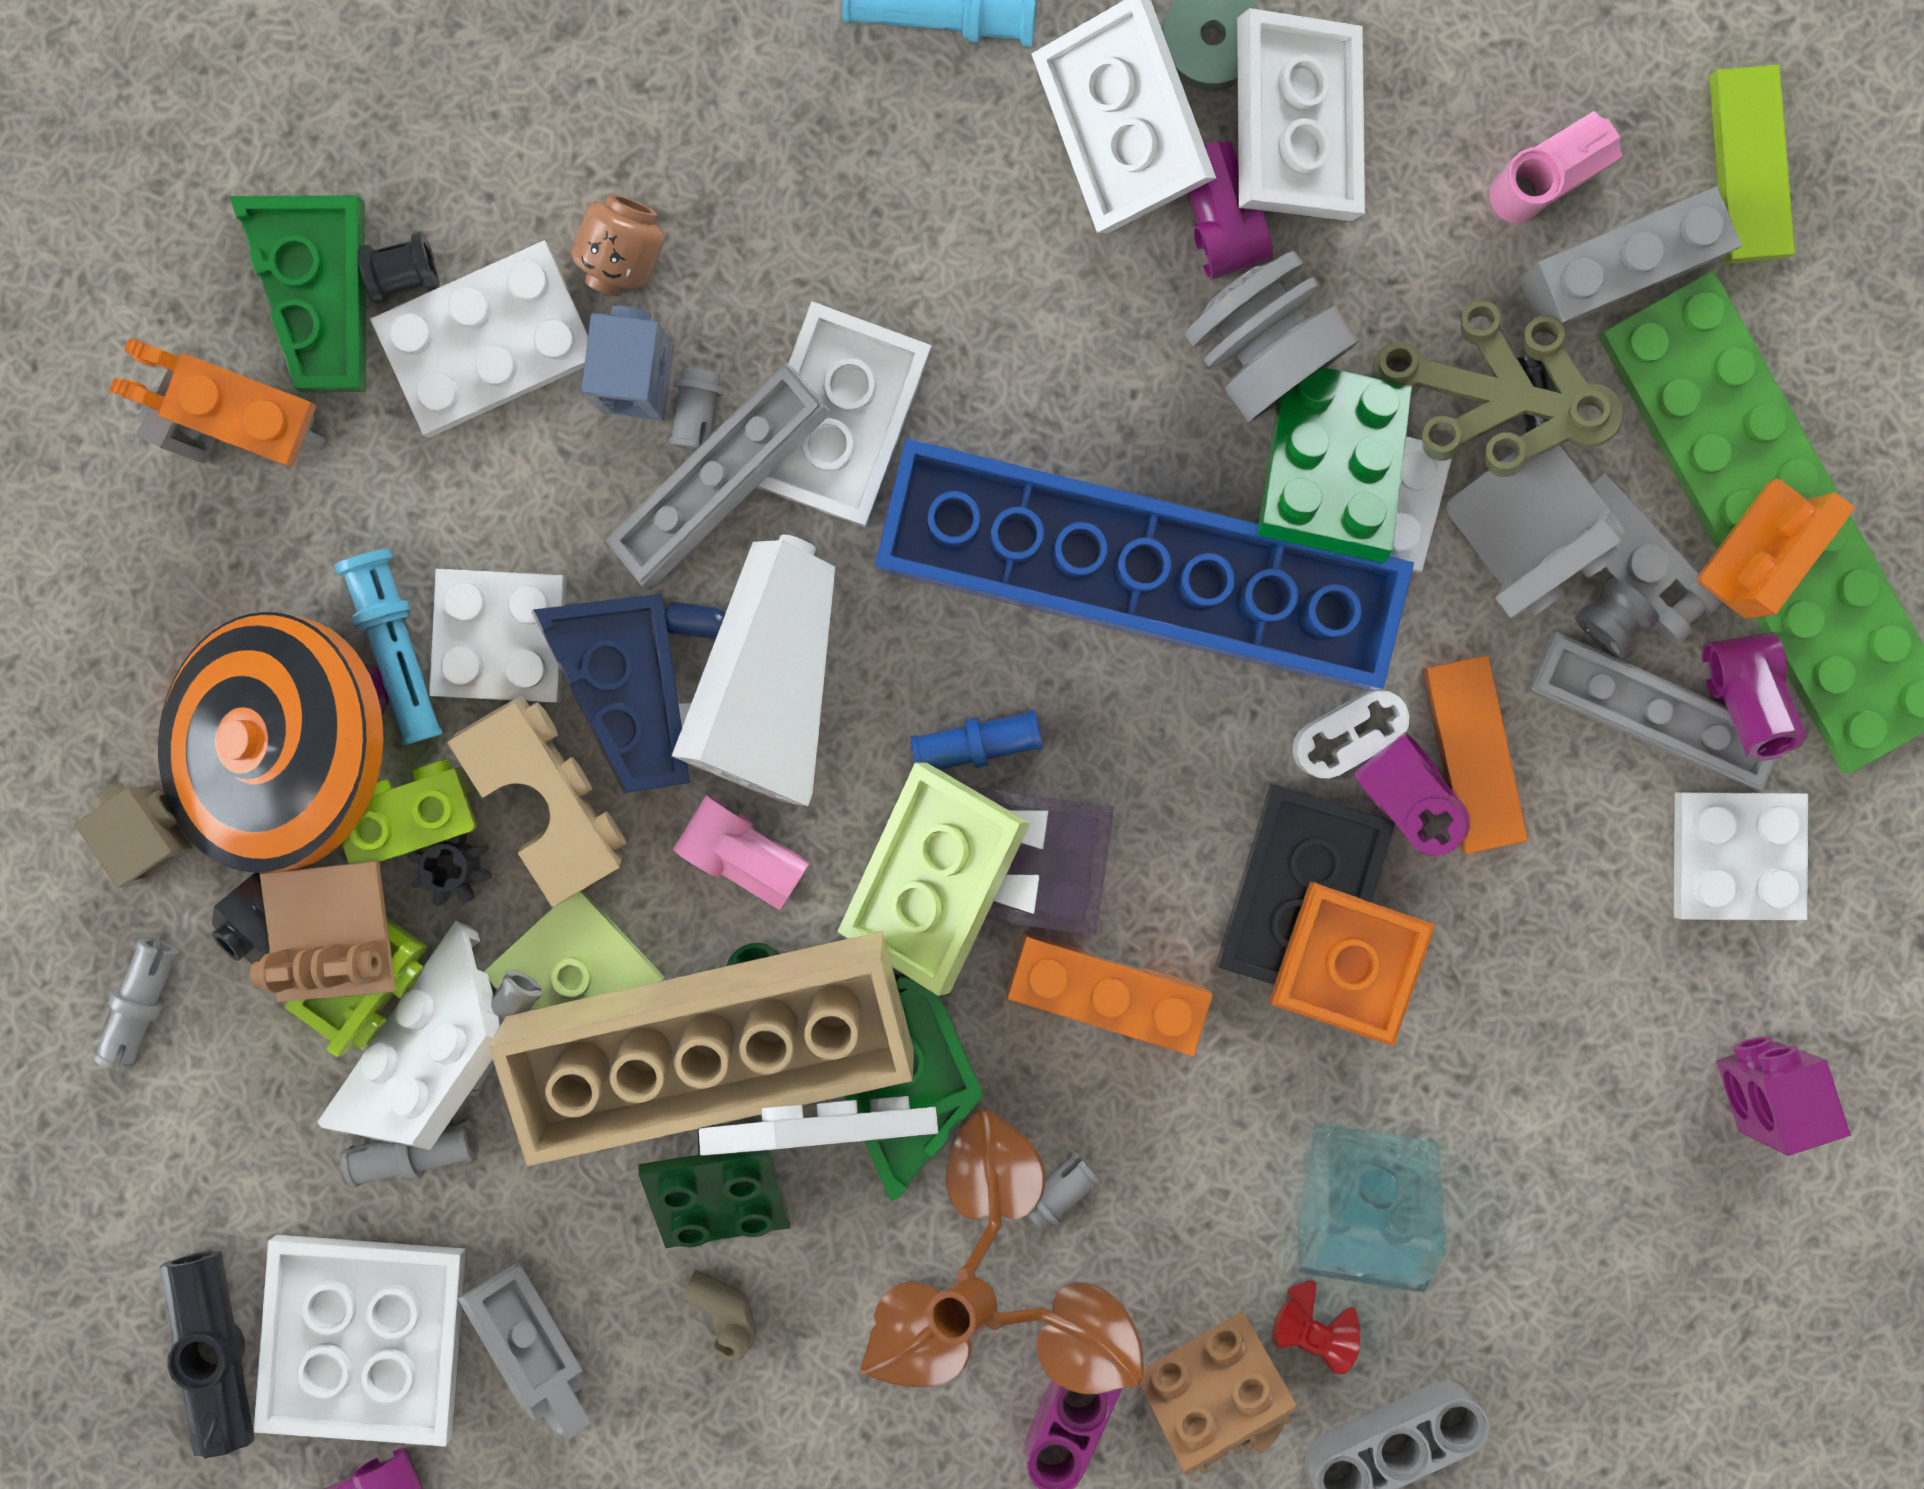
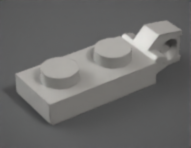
M513 1262L458 1298L459 1303L521 1409H525L532 1421H537L543 1416L559 1440L562 1438L571 1439L591 1424L574 1393L584 1387L578 1375L583 1370L521 1264Z

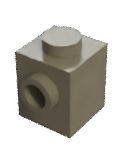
M124 783L112 786L95 796L88 803L93 811L74 823L117 888L142 884L193 849L176 825L177 822L169 808L164 792L160 790L154 792L151 786L126 788Z

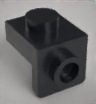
M253 873L214 906L212 925L216 930L212 932V936L220 948L236 961L245 957L253 964L260 961L270 950L260 874L262 873Z

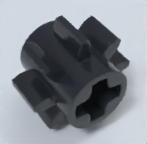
M468 833L451 838L450 842L442 841L430 845V848L425 852L410 853L408 859L419 864L418 872L420 876L414 879L410 885L412 888L427 886L435 891L433 895V905L435 906L445 904L453 890L458 899L463 903L474 900V891L469 884L474 880L485 881L492 877L489 871L480 868L479 857L489 850L488 845L470 846L465 843ZM454 852L453 863L462 867L461 875L446 880L447 870L438 866V859L451 855Z

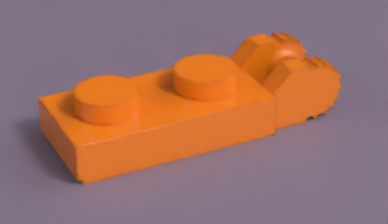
M129 337L124 350L125 353L130 354L136 361L151 367L160 366L173 371L174 374L165 397L149 391L145 385L127 378L121 380L114 377L109 392L159 411L157 415L159 417L293 468L317 405L188 354L181 353L179 357Z

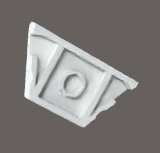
M455 920L424 965V970L416 983L400 999L379 1034L365 1050L353 1071L317 1123L321 1128L343 1134L360 1135L375 1140L396 1142L411 1147L431 1150L492 1061L489 1046L500 1027L499 1018L491 1008L493 993L487 973L476 968L472 947L478 944L480 939L475 929Z

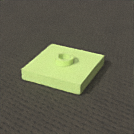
M584 890L554 906L484 971L488 974L491 984L496 989H498L503 981V976L509 970L525 973L537 981L542 988L540 991L542 995L539 1000L535 1001L530 1011L662 981L665 978Z

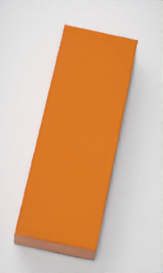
M1489 655L1422 669L1446 783L1465 805L1470 815L1471 826L1467 837L1460 844L1461 853L1470 854L1528 841Z

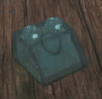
M1314 1124L1298 1220L1299 1273L1425 1293L1446 1254L1439 1143Z

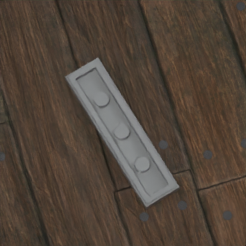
M785 362L605 540L639 584L652 590L792 453L832 411L796 370Z
M1558 632L1551 633L1527 688V691L1754 791H1763L1776 759L1759 762L1755 757L1746 756L1726 706Z

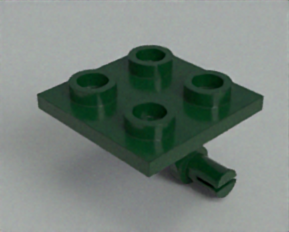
M698 1128V1155L638 1164V1175L665 1248L678 1246L691 1248L701 1246L709 1241L740 1236L759 1237L770 1231L790 1228L788 1210L770 1150L700 1155Z

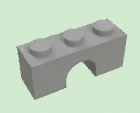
M1716 186L1539 261L1518 279L1534 317L1551 316L1558 319L1565 327L1596 314L1606 307L1651 286L1657 285L1659 287L1711 265L1740 248L1742 244ZM1541 332L1542 336H1544V335H1546V334L1549 333V332Z

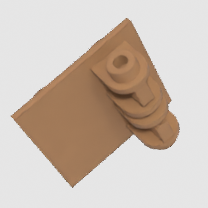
M379 861L260 874L270 953L265 954L260 961L254 962L251 966L250 979L255 987H262L267 993H276L277 1002L396 991Z
M1244 1311L1144 1368L1143 1378L1140 1382V1386L1185 1476L1197 1469L1202 1474L1208 1472L1207 1466L1228 1455L1229 1450L1233 1449L1237 1455L1242 1452L1239 1444L1249 1439L1254 1445L1259 1442L1256 1434L1260 1432L1264 1434L1282 1422L1288 1425L1292 1422L1289 1415L1300 1410Z

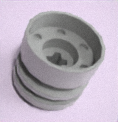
M1295 251L1286 253L1268 264L1258 265L1237 278L1210 300L1202 315L1184 332L1194 348L1206 343L1218 334L1222 336L1224 340L1203 359L1209 369L1219 366L1234 357H1237L1243 367L1229 380L1224 390L1248 423L1276 406L1278 398L1321 366L1329 367L1360 341L1335 306L1324 309L1306 319L1300 308L1313 296L1319 287L1314 277L1305 280L1288 292L1285 290L1283 285L1304 265Z

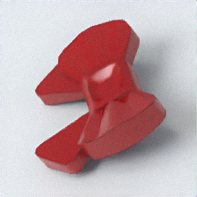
M1309 1280L1288 1288L1287 1294L1290 1300L1282 1305L1275 1318L1272 1330L1273 1344L1277 1348L1298 1346L1312 1355L1321 1356L1332 1373L1336 1375L1346 1374L1354 1365L1360 1352L1361 1328L1355 1308H1346L1326 1326L1313 1320L1316 1282Z

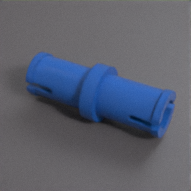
M1035 709L1029 710L1027 713L981 723L978 717L965 719L966 726L921 736H910L915 763H928L939 770L973 762L976 768L989 766L988 759L1033 749H1043Z

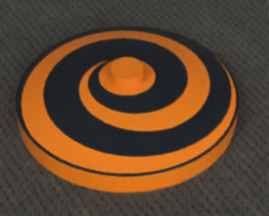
M259 612L236 617L211 631L193 648L181 664L171 683L161 714L158 736V762L164 794L169 808L184 834L201 852L217 863L239 871L271 873L297 870L319 861L335 850L354 830L369 805L379 777L383 752V722L376 689L369 672L355 650L344 638L322 623L305 617L277 612Z

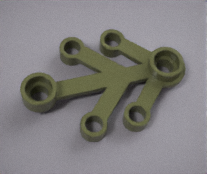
M1475 301L1464 309L1461 316V334L1467 342L1476 345L1494 377L1425 360L1418 348L1406 342L1390 343L1381 348L1374 358L1373 378L1412 386L1411 395L1422 387L1485 403L1456 419L1448 416H1437L1425 424L1422 431V448L1425 454L1434 460L1444 461L1451 459L1459 452L1461 446L1524 414L1548 419L1547 422L1520 437L1514 433L1503 432L1495 435L1488 442L1485 454V464L1488 470L1499 477H1511L1523 468L1525 462L1567 441L1579 447L1603 445L1618 433L1622 424L1623 406L1619 397L1604 385L1585 382L1563 346L1565 337L1564 326L1558 319L1551 316L1537 317L1527 325L1523 345L1525 352L1531 358L1542 361L1559 393L1532 385L1500 332L1501 314L1499 309L1488 301ZM1484 316L1492 322V325L1485 330H1477L1472 328L1469 322L1475 317ZM1539 332H1549L1555 337L1556 341L1550 345L1542 346L1534 342L1532 337ZM1394 358L1406 359L1411 364L1408 369L1402 372H1395L1387 367L1388 362ZM1591 405L1597 407L1602 415L1596 420H1585L1580 417L1577 410L1582 406ZM1447 431L1454 437V440L1449 445L1437 446L1431 442L1430 437L1435 432ZM1509 447L1516 451L1518 457L1512 462L1502 463L1493 454L1499 448Z

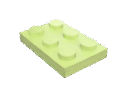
M915 763L837 932L850 939L883 931L893 968L937 996L949 994L1029 828L1030 822L928 763Z

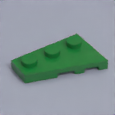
M358 195L229 196L235 216L241 221L250 247L248 254L255 274L260 277L272 311L270 317L295 389L302 393L366 392L365 282L358 260V248L365 245V202Z

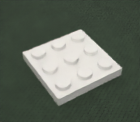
M275 1235L268 1240L254 1433L447 1446L452 1438L462 1312V1306L458 1298L463 1295L466 1248Z

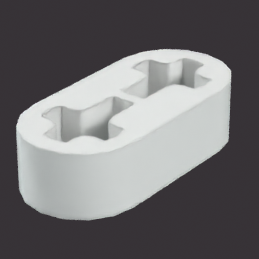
M1374 690L1361 693L1306 724L1298 731L1293 741L1292 749L1296 764L1303 772L1317 778L1330 779L1345 773L1375 756L1407 731L1410 718L1407 705L1399 696L1390 691ZM1372 702L1378 708H1391L1393 716L1386 720V726L1389 730L1386 734L1383 735L1376 729H1369L1357 735L1353 727L1366 721L1371 716L1367 706ZM1319 733L1324 739H1334L1344 733L1348 741L1331 751L1334 762L1330 766H1327L1321 760H1309L1307 753L1315 748L1313 736Z

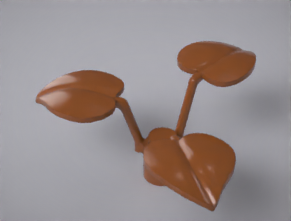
M990 1110L976 1112L965 1122L956 1136L948 1159L946 1181L950 1199L958 1213L969 1219H980L989 1216L988 1226L965 1266L958 1269V1281L941 1292L925 1283L904 1282L891 1288L882 1297L874 1313L876 1324L870 1332L868 1346L860 1367L861 1373L901 1386L929 1387L941 1385L951 1381L963 1371L971 1356L970 1338L986 1326L992 1330H998L1004 1325L1042 1321L1047 1324L1038 1334L1037 1354L1045 1373L1055 1383L1067 1390L1081 1394H1099L1119 1388L1137 1387L1143 1378L1144 1369L1141 1340L1124 1306L1108 1291L1093 1284L1072 1282L1058 1290L1054 1298L1052 1311L1040 1307L1001 1313L997 1311V1300L993 1289L985 1281L975 1276L978 1266L1001 1228V1216L1009 1219H1019L1028 1215L1036 1208L1045 1188L1044 1165L1032 1143Z

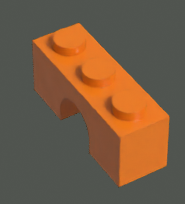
M1023 931L1005 989L1008 1000L1191 1056L1195 1055L1213 996L1203 985L1145 967L1138 969L1093 955L1083 948L1027 931Z

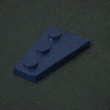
M662 593L533 609L531 613L623 793L690 783L687 762L672 756L682 730Z

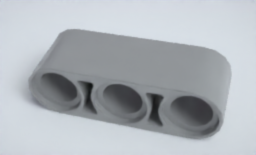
M1444 1380L1436 1382L1317 1438L1306 1451L1304 1462L1306 1472L1314 1489H1399L1474 1454L1486 1442L1490 1425L1486 1413L1465 1387L1453 1381ZM1453 1407H1465V1414L1460 1423L1449 1428L1440 1427L1441 1418L1446 1411ZM1396 1434L1408 1435V1442L1401 1451L1394 1454L1382 1453L1383 1445L1388 1438ZM1339 1461L1351 1463V1469L1342 1479L1336 1481L1324 1479L1326 1470L1333 1463Z

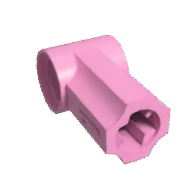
M1593 111L1538 146L1520 151L1494 178L1491 184L1489 201L1493 211L1501 219L1510 223L1529 221L1546 206L1619 162L1623 157L1619 144L1620 136L1610 120L1600 117ZM1516 176H1523L1529 179L1534 184L1536 196H1529L1523 193L1518 188Z
M706 794L674 845L673 850L699 869L717 878L725 876L768 904L781 910L810 863L779 842L754 829L755 823L740 813L737 816L725 808L727 804Z

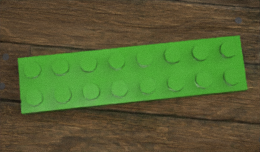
M1714 270L1597 335L1716 549L1720 547L1767 482L1771 480H1782L1805 499H1811L1832 492L1839 495ZM1850 515L1778 613L1755 617L1763 633L1773 632L1780 639L1786 654L1787 676L1842 773H1853L1924 732V645Z

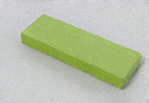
M1780 64L1717 69L1709 76L1718 190L1742 244L1740 248L1724 257V264L1787 259L1795 254Z

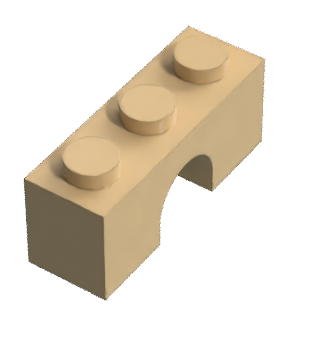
M522 694L457 732L447 744L482 798L502 786L515 783L533 787L545 798L550 810L549 825L525 840L518 851V855L550 905L554 907L620 868L623 855L619 848L626 845V841L608 812L598 815L585 795L592 791V787L577 761L573 757L564 761L551 739L558 736V733L547 712L538 702L529 706Z

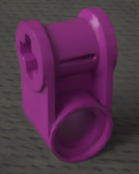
M1404 732L1354 771L1357 780L1370 798L1384 813L1391 817L1411 844L1421 853L1430 856L1445 855L1455 850L1467 837L1471 825L1470 815L1465 805L1443 780L1441 773L1430 757L1408 733ZM1428 809L1436 816L1445 811L1451 815L1454 821L1447 827L1448 833L1452 837L1451 839L1447 840L1441 833L1432 838L1426 834L1424 827L1430 822L1429 816L1426 814Z

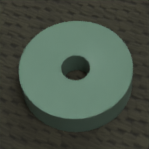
M1252 0L1173 1L1164 18L1162 32L1182 82L1203 90H1219L1238 82L1237 18L1249 8L1258 9ZM1208 27L1216 28L1221 32L1223 42L1214 46L1208 45L1202 40L1201 31Z

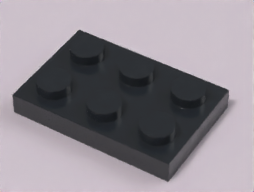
M1270 784L1215 965L1227 971L1275 984L1310 881L1372 902L1395 822Z

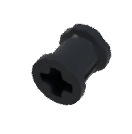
M422 231L413 233L411 241L375 250L369 244L359 246L358 260L362 277L370 297L376 304L386 302L388 294L420 286H425L429 291L440 287L432 249Z

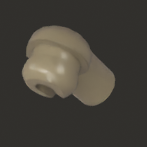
M695 1270L681 1300L711 1313L718 1338L714 1343L716 1353L727 1361L741 1360L747 1354L748 1349L754 1345L757 1331L747 1297L740 1290Z

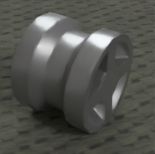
M1616 578L1609 579L1601 588V598L1594 606H1584L1575 615L1578 626L1603 650L1618 658H1625L1633 649V639L1640 631L1651 630L1659 622L1660 618L1656 609L1641 593Z

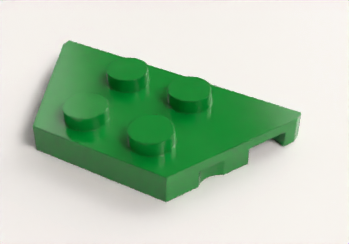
M894 974L914 1049L912 1081L844 1096L846 1101L857 1100L858 1114L871 1113L870 1099L909 1096L910 1109L936 1107L937 1134L864 1141L890 1201L900 1198L907 1189L909 1182L930 1157L932 1158L937 1153L959 1121L964 1119L983 1097L981 1085L941 996H937L904 974Z

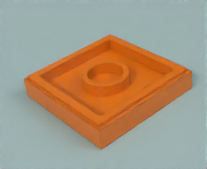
M1310 881L1269 1003L1394 1047L1435 924Z

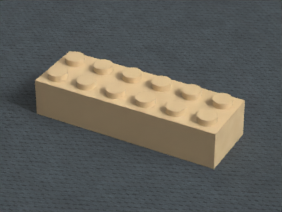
M883 931L505 1016L489 1046L526 1166L762 1114V1108L807 1105L912 1081L914 1049Z

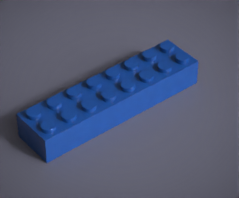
M905 438L875 568L877 572L1360 690L1374 691L1384 689L1414 562L1389 556L1385 563L1262 537L1257 535L1259 524Z

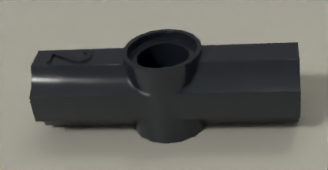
M203 1251L169 1260L160 1266L174 1343L168 1354L167 1368L171 1378L182 1388L193 1455L203 1456L204 1459L227 1455L232 1451L249 1446L255 1440L241 1363L245 1352V1338L241 1329L234 1323L222 1251ZM198 1342H205L211 1345L218 1356V1364L206 1362L200 1356Z

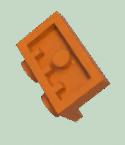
M1771 480L1767 482L1699 573L1697 582L1745 619L1775 615L1846 522L1855 507L1835 492L1805 499L1782 480Z

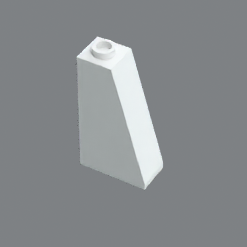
M783 534L776 541L752 542L672 756L774 800L808 806L813 794L835 566L815 557L816 547L809 542Z

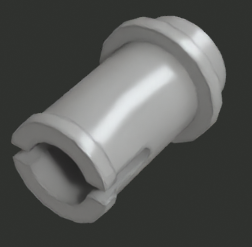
M682 368L681 379H675L673 387L679 389L672 437L669 439L670 445H680L683 448L697 450L710 437L716 397L723 396L724 388L719 387V374L694 368Z
M1076 1151L1045 1179L1043 1196L1036 1205V1208L1028 1214L1043 1232L1052 1225L1056 1228L1060 1227L1062 1222L1059 1218L1092 1188L1102 1183Z

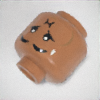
M609 194L607 201L591 203L584 213L571 249L573 261L580 269L587 273L584 282L599 292L616 297L621 295L623 288L642 289L650 281L665 241L664 231L655 222L657 213L640 202L617 194Z

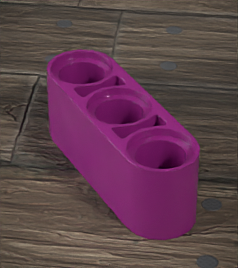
M1051 1380L1028 1430L1024 1444L1028 1475L1037 1488L1073 1489L1083 1478L1123 1388L1096 1394L1094 1400L1087 1406L1074 1407L1064 1401V1397L1069 1390ZM1049 1445H1062L1071 1451L1067 1459L1060 1464H1046L1038 1458L1042 1449Z

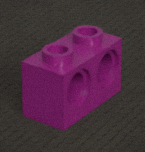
M1764 1036L1741 1041L1733 1046L1735 1055L1716 1060L1740 1133L1787 1156L1851 1136L1826 1059L1801 1051L1797 1046H1787L1776 1041L1773 1042L1771 1037Z

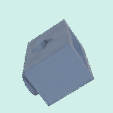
M613 306L611 308V315L591 313L581 393L602 413L664 421L674 345L657 321H650L651 313L646 310L627 306Z

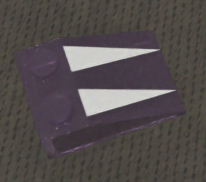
M966 785L1030 822L1029 828L986 919L1097 936L1114 806Z

